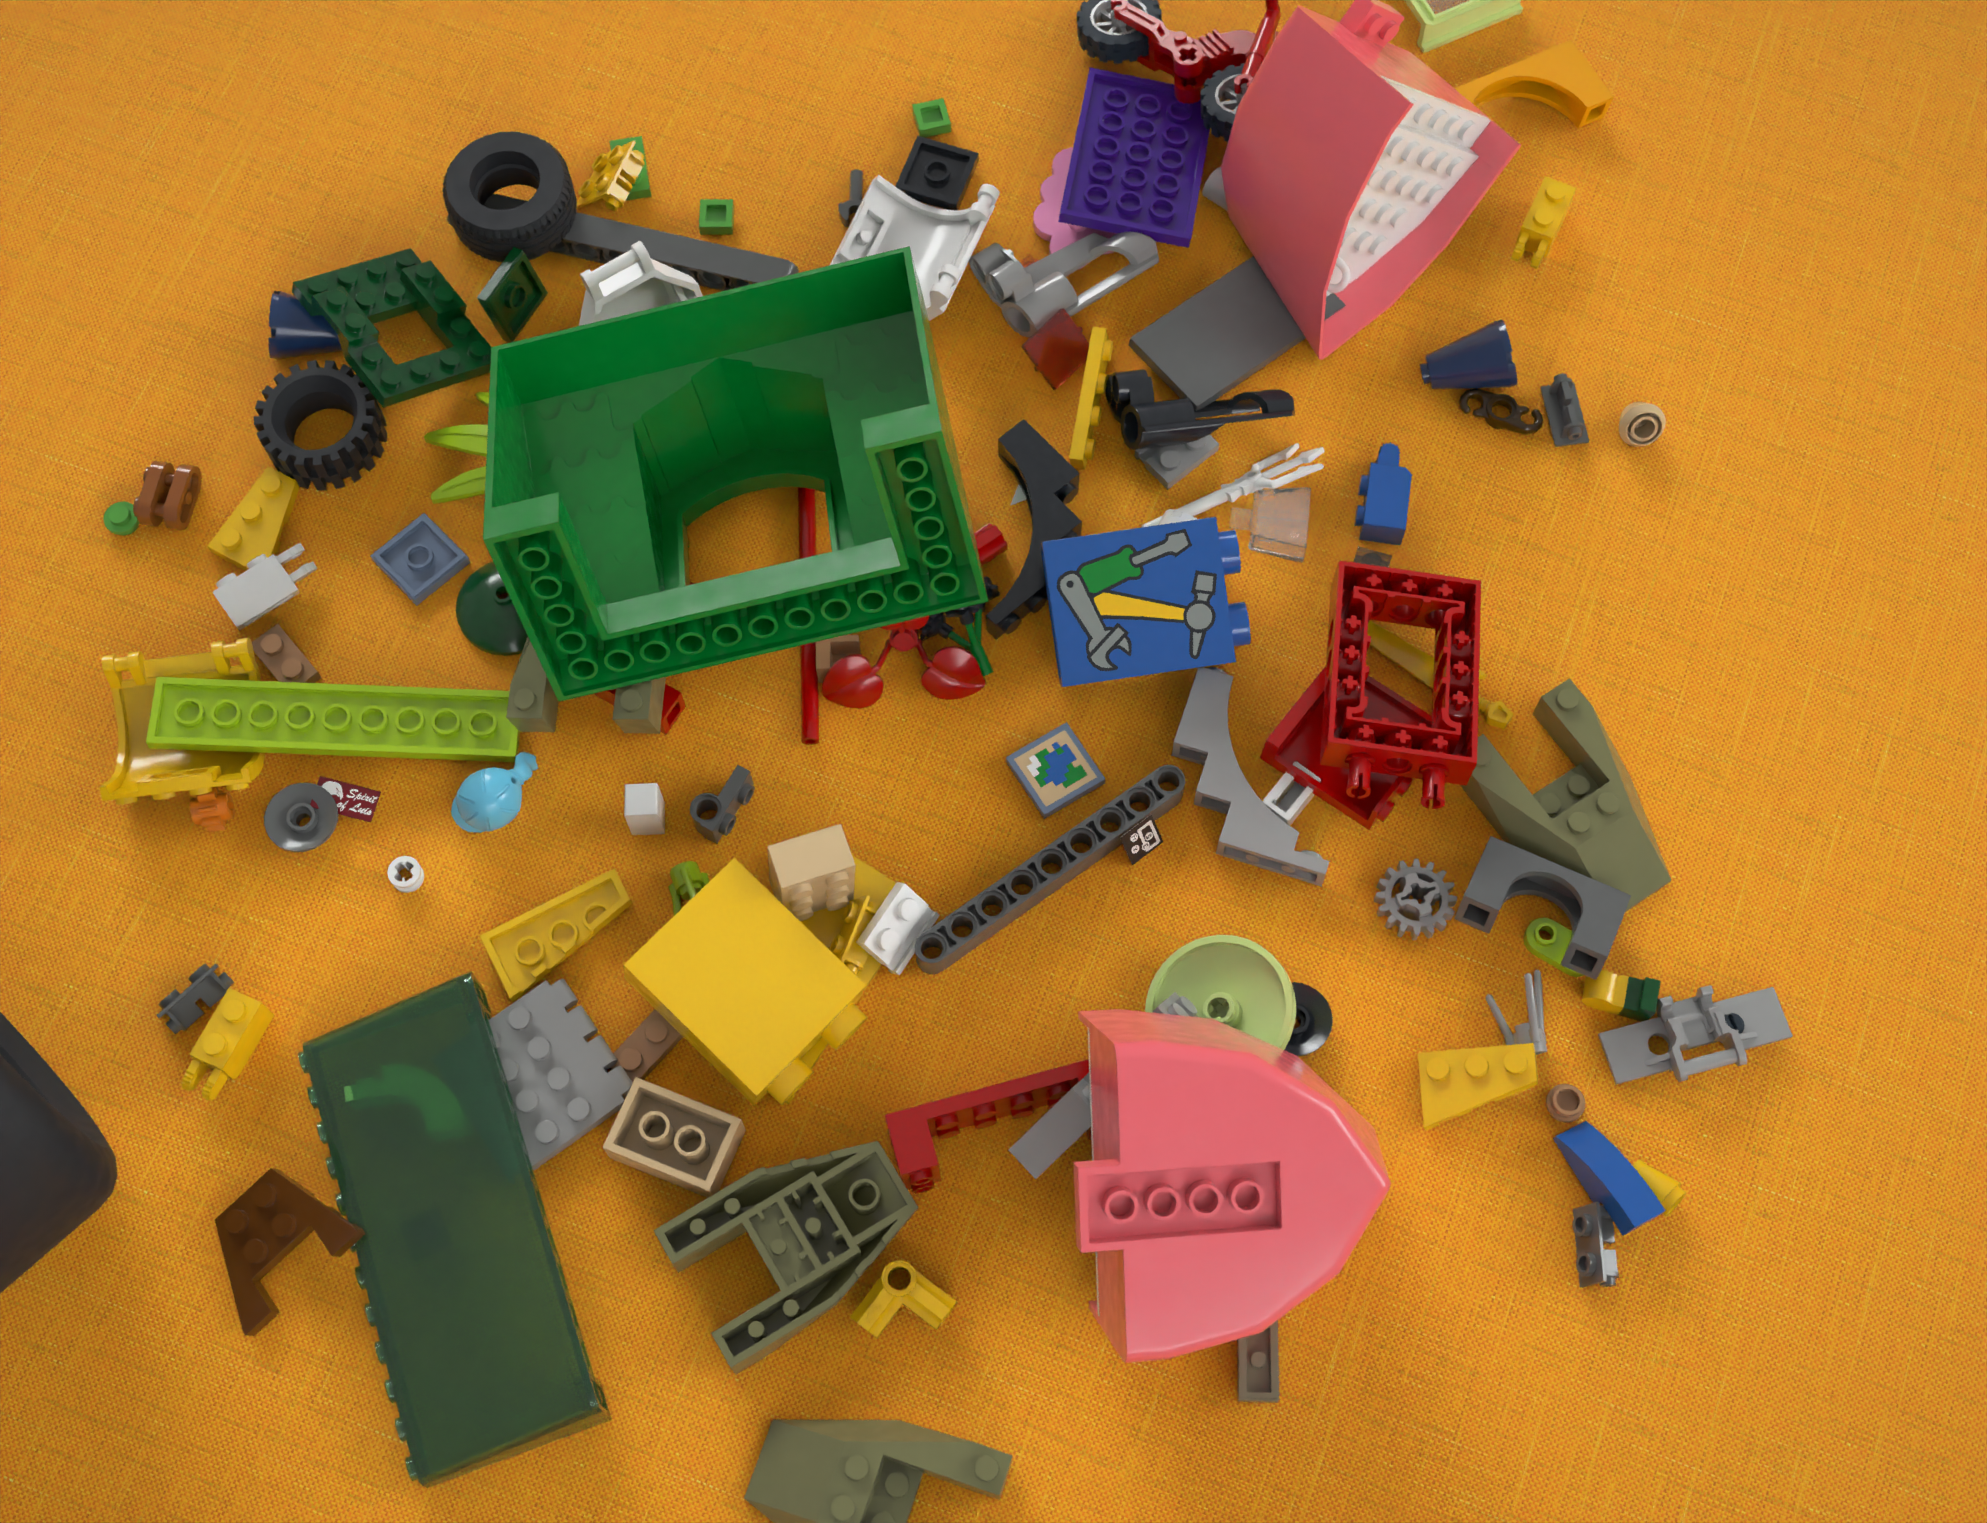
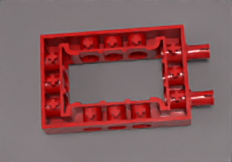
M1339 560L1330 593L1320 765L1348 769V785L1346 787L1348 796L1354 798L1355 789L1358 787V798H1366L1370 795L1371 772L1422 779L1421 805L1425 808H1429L1430 799H1433L1432 809H1439L1445 805V783L1467 786L1477 764L1481 619L1480 580ZM1369 620L1435 629L1432 728L1426 727V724L1418 723V726L1389 722V718H1381V720L1362 718L1368 703V697L1364 696L1370 667L1366 666V654L1371 643V636H1368Z

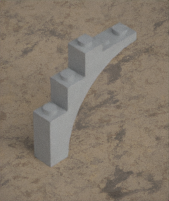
M1176 992L1164 1000L1152 1012L1199 1017L1196 1014L1197 1009L1193 1003L1184 996L1179 997ZM1089 1073L1009 1149L1013 1156L1035 1179L1091 1127Z

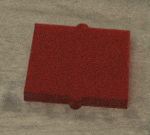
M1064 308L1056 312L1021 346L1034 363V370L1042 374L1053 390H1057L1087 361L1090 344L1082 334V327L1076 326Z

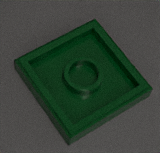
M513 247L477 296V299L502 339L511 343L516 339L548 292L524 251Z

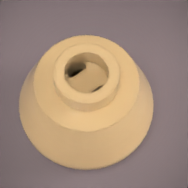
M1640 401L1631 403L1625 407L1620 416V437L1630 446L1642 447L1656 441L1663 433L1666 425L1665 415L1656 405Z

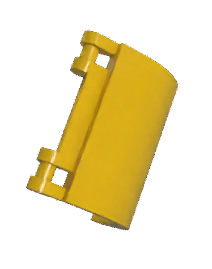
M250 638L237 639L236 643L226 644L225 641L212 642L211 652L149 660L144 659L141 651L129 652L125 657H117L116 654L104 655L102 657V669L111 687L118 727L117 763L112 777L99 787L102 801L115 800L117 805L136 802L139 800V796L152 795L153 800H162L176 796L175 792L189 790L190 795H201L212 792V787L226 786L228 791L240 790L249 787V783L260 774L264 764L265 753L150 749L146 744L156 677L261 681L258 663L255 661ZM239 657L242 665L231 666L229 658ZM130 671L133 679L123 680L121 672Z

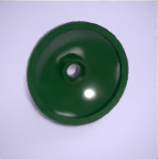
M492 561L472 573L461 587L456 602L457 621L465 637L480 650L502 656L521 654L528 635L510 596L505 599L499 598L501 594L508 592Z

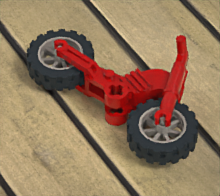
M1088 0L1080 5V11L1077 12V33L1082 50H1087V55L1092 58L1098 57L1099 61L1105 63L1108 60L1114 61V64H1121L1125 60H1129V62L1137 61L1154 72L1161 70L1173 76L1175 98L1186 104L1196 103L1201 100V118L1207 130L1211 129V134L1215 137H1224V141L1228 142L1238 105L1279 34L1276 29L1281 18L1278 0H1265L1266 12L1260 21L1256 34L1248 30H1234L1220 34L1214 29L1212 33L1208 32L1205 37L1202 35L1197 40L1188 37L1183 31L1174 32L1168 30L1162 22V11L1157 0Z

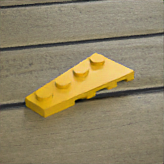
M1092 327L1069 456L1071 465L1077 469L1085 470L1087 459L1092 460L1094 457L1096 440L1092 439L1094 426L1098 427L1100 423L1101 406H1099L1101 394L1105 393L1107 384L1106 369L1108 361L1111 360L1113 341L1108 340L1106 328Z
M615 868L480 935L512 1003L632 904Z

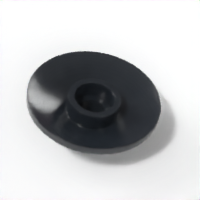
M1291 982L1296 999V1019L1299 1021L1300 1026L1293 1029L1285 1051L1299 1057L1311 1054L1322 1047L1330 1035L1333 1019L1330 1006L1320 992L1309 985Z

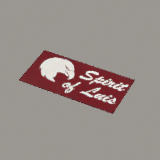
M323 776L319 777L317 785L323 787L332 795L338 807V814L371 823L381 794L380 791ZM312 799L310 805L313 808L319 809L317 803Z

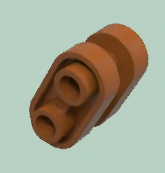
M154 461L150 467L145 469L143 476L144 484L140 496L134 501L133 513L141 525L157 527L164 519L167 528L185 530L190 523L201 489L200 469L197 466L181 464L175 472L174 466L171 463Z

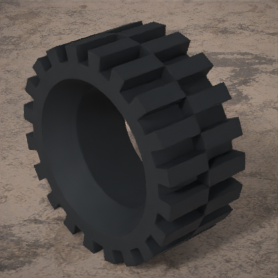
M316 360L307 361L308 369L300 370L298 364L289 367L292 375L285 378L279 373L273 378L277 384L274 389L266 385L262 391L266 402L257 400L255 409L259 416H254V425L258 430L256 434L276 469L284 475L295 479L299 487L308 489L310 483L313 482L317 490H327V483L332 482L335 488L338 489L345 487L343 479L351 477L353 482L358 481L362 478L359 470L364 467L370 472L375 466L372 456L381 458L384 452L381 442H387L388 434L384 428L387 424L376 398L358 375L354 374L352 368L345 364L342 365L340 370L335 361L328 360L325 361L324 368H320ZM340 409L353 415L354 419L351 430L345 437L331 446L317 450H305L294 444L295 434L299 425L309 415L317 411Z

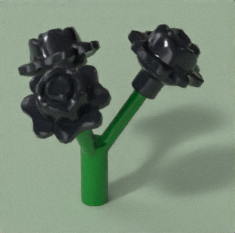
M984 577L988 601L999 597L998 586L992 584L991 578ZM986 602L929 615L925 626L920 628V640H927L937 634L946 640L950 638L967 649L976 658L983 676L994 672L981 644L982 612H985ZM946 617H959L961 624L966 627L970 642L953 632L954 628L946 623Z

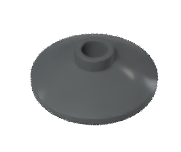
M313 783L293 784L280 790L270 800L264 815L265 830L269 838L284 850L290 852L310 851L325 843L333 834L338 822V807L332 795L323 787ZM311 800L317 803L319 809L313 808L310 805ZM303 818H311L307 825L299 826Z

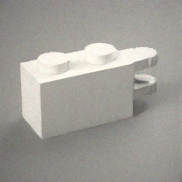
M301 543L294 545L278 556L273 554L267 558L265 554L259 555L246 564L249 569L239 576L231 573L216 583L218 589L212 593L239 631L299 594L300 592L295 583L317 569L314 562L305 563L290 575L283 568L282 565L299 557L305 551Z

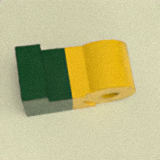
M1601 970L1596 980L1586 976L1582 1003L1597 1010L1640 1022L1647 1021L1656 1013L1661 981L1648 977L1641 980L1624 975L1619 976L1613 972Z

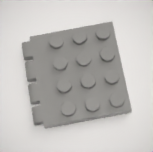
M560 979L552 985L544 981L432 1059L452 1092L461 1102L466 1114L508 1181L512 1184L522 1180L618 1112L633 1083L622 1066H618L610 1072L607 1071L618 1060L601 1035L589 1042L587 1041L598 1032V1029L584 1008L577 1006L568 1012L571 1007L577 1004L578 999L565 979Z

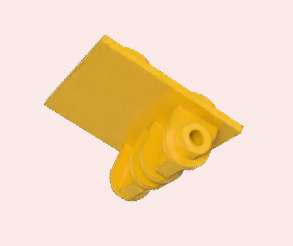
M634 140L623 146L617 145L612 151L606 154L601 153L595 159L592 165L594 172L591 178L587 179L578 191V195L581 197L577 202V209L601 198L606 201L605 206L612 211H617L618 208L623 207L632 189V184L636 182V178L645 164L643 153L638 150L632 151L636 143Z

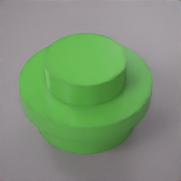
M117 502L111 505L103 517L107 529L117 535H129L139 526V521L133 513V504L129 502Z

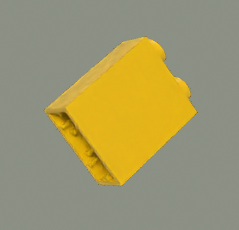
M735 858L623 965L625 980L753 1106L767 1093L781 1105L787 1102L814 1073L801 1058L821 1038L835 1050L839 1049L868 1018L855 1005L861 999L866 985Z

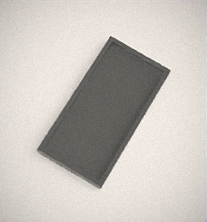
M1253 256L1132 336L1129 347L1180 399H1190L1194 410L1197 411L1208 406L1305 339V336ZM1334 293L1326 297L1325 320L1346 306Z

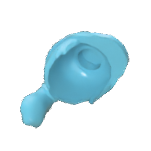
M520 752L515 757L513 769L485 768L469 775L462 782L452 803L451 814L456 824L467 832L477 833L494 831L509 824L517 816L521 808V785L532 777V771L539 769L536 756L527 752Z

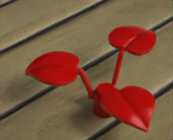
M929 616L880 627L890 630V637L885 641V647L876 664L871 667L868 659L860 654L848 655L839 659L829 669L823 680L822 695L831 702L849 708L861 709L876 703L880 699L884 688L883 680L876 672L881 669L893 647L902 652L909 651L914 647L917 648L923 663L928 666L921 676L922 685L931 695L937 698L953 700L968 697L980 691L985 686L986 680L976 658L964 648L958 646L944 647L934 654L933 661L928 658L923 648V641L918 638V629L925 626L929 619Z

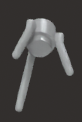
M1535 970L1534 988L1532 975L1530 973L1524 975L1529 1023L1516 1025V1033L1512 1034L1493 996L1488 994L1485 999L1504 1035L1506 1045L1534 1043L1535 1053L1538 1055L1548 1051L1544 1032L1541 971Z

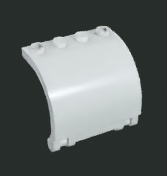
M878 175L872 180L830 265L910 246L930 321L945 311L995 208L994 204L1000 192L991 184H983L977 194L978 201L974 202L970 208L964 210H945L926 205L911 198Z

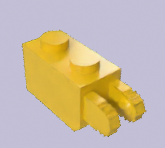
M1545 176L1522 224L1516 247L1511 256L1512 260L1518 262L1524 251L1528 250L1534 253L1530 267L1538 269L1543 257L1548 256L1561 228L1576 187Z
M228 988L189 1054L194 1059L182 1078V1088L187 1091L194 1090L207 1069H212L213 1071L201 1093L202 1098L208 1101L214 1100L228 1077L234 1080L241 1074L273 1019L274 1014L262 1002Z

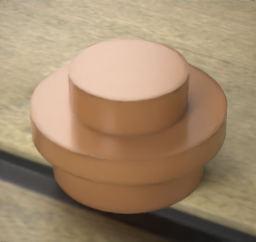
M1559 1084L1548 1093L1546 1107L1554 1119L1569 1123L1577 1120L1583 1114L1585 1098L1575 1086Z

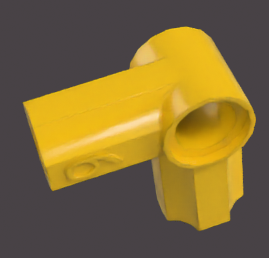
M896 1260L890 1262L884 1268L880 1278L850 1318L878 1339L901 1306L905 1305L937 1330L950 1314L957 1301L915 1270L910 1263L904 1260ZM904 1269L909 1272L911 1282L906 1289L895 1290L889 1285V1277L893 1271Z

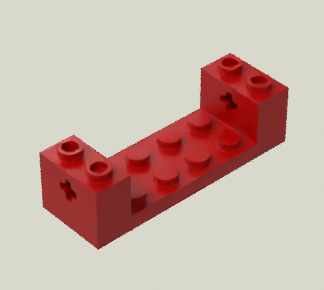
M1089 1059L886 1114V1124L899 1175L908 1190L912 1189L914 1194L923 1193L935 1188L934 1183L941 1181L939 1163L932 1141L933 1136L937 1135L938 1139H947L958 1135L960 1129L974 1125L975 1129H983L995 1125L998 1118L1009 1115L1013 1119L1023 1118L1033 1114L1034 1108L1048 1105L1051 1109L1089 1073ZM1090 1127L1086 1131L1088 1139L1092 1140Z

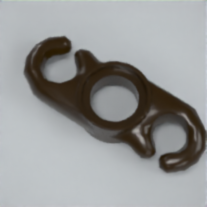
M1475 388L1467 390L1460 396L1459 406L1464 414H1468L1471 411L1467 403L1468 400L1476 399L1481 403V407L1475 409L1473 415L1485 418L1488 425L1493 428L1507 429L1527 435L1537 432L1542 427L1543 417L1538 409H1534L1531 412L1534 417V423L1525 424L1521 420V416L1528 413L1529 408L1517 405L1516 401L1509 395L1495 394ZM1497 405L1505 406L1510 411V415L1505 418L1497 417L1493 414L1492 408Z

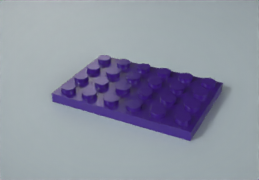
M1090 68L1058 222L1117 234L1121 232H1137L1157 242L1189 248L1210 129L1207 130L1201 118V100L1192 104L1182 103L1175 98L1174 84Z

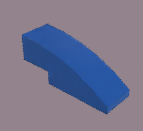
M1587 1121L1553 1138L1592 1202L1603 1204L1622 1236L1652 1221L1666 1211L1632 1164L1602 1133Z

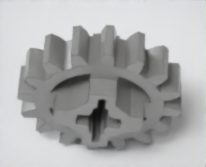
M1414 859L1411 867H1408L1403 860L1399 861L1397 872L1389 867L1385 873L1386 879L1380 878L1376 888L1381 892L1376 893L1374 902L1383 905L1378 908L1376 914L1377 916L1387 915L1388 920L1385 927L1387 929L1394 925L1399 927L1397 931V936L1399 937L1405 931L1411 932L1412 940H1417L1420 932H1423L1428 939L1432 938L1434 927L1442 932L1447 925L1445 920H1451L1455 913L1450 907L1455 906L1457 897L1448 895L1452 892L1455 885L1453 882L1444 883L1442 880L1446 872L1442 870L1435 874L1432 871L1434 866L1432 862H1429L1426 868L1420 867L1419 859ZM1397 883H1399L1400 893L1396 894V896L1392 898V889ZM1436 901H1439V910L1432 916L1431 906Z

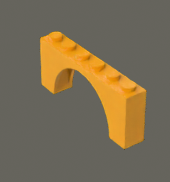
M1572 40L1560 45H1551L1543 52L1533 56L1527 55L1507 67L1500 66L1490 74L1480 78L1474 77L1465 84L1454 88L1477 108L1489 101L1504 97L1534 99L1559 110L1577 128L1604 118L1614 98Z

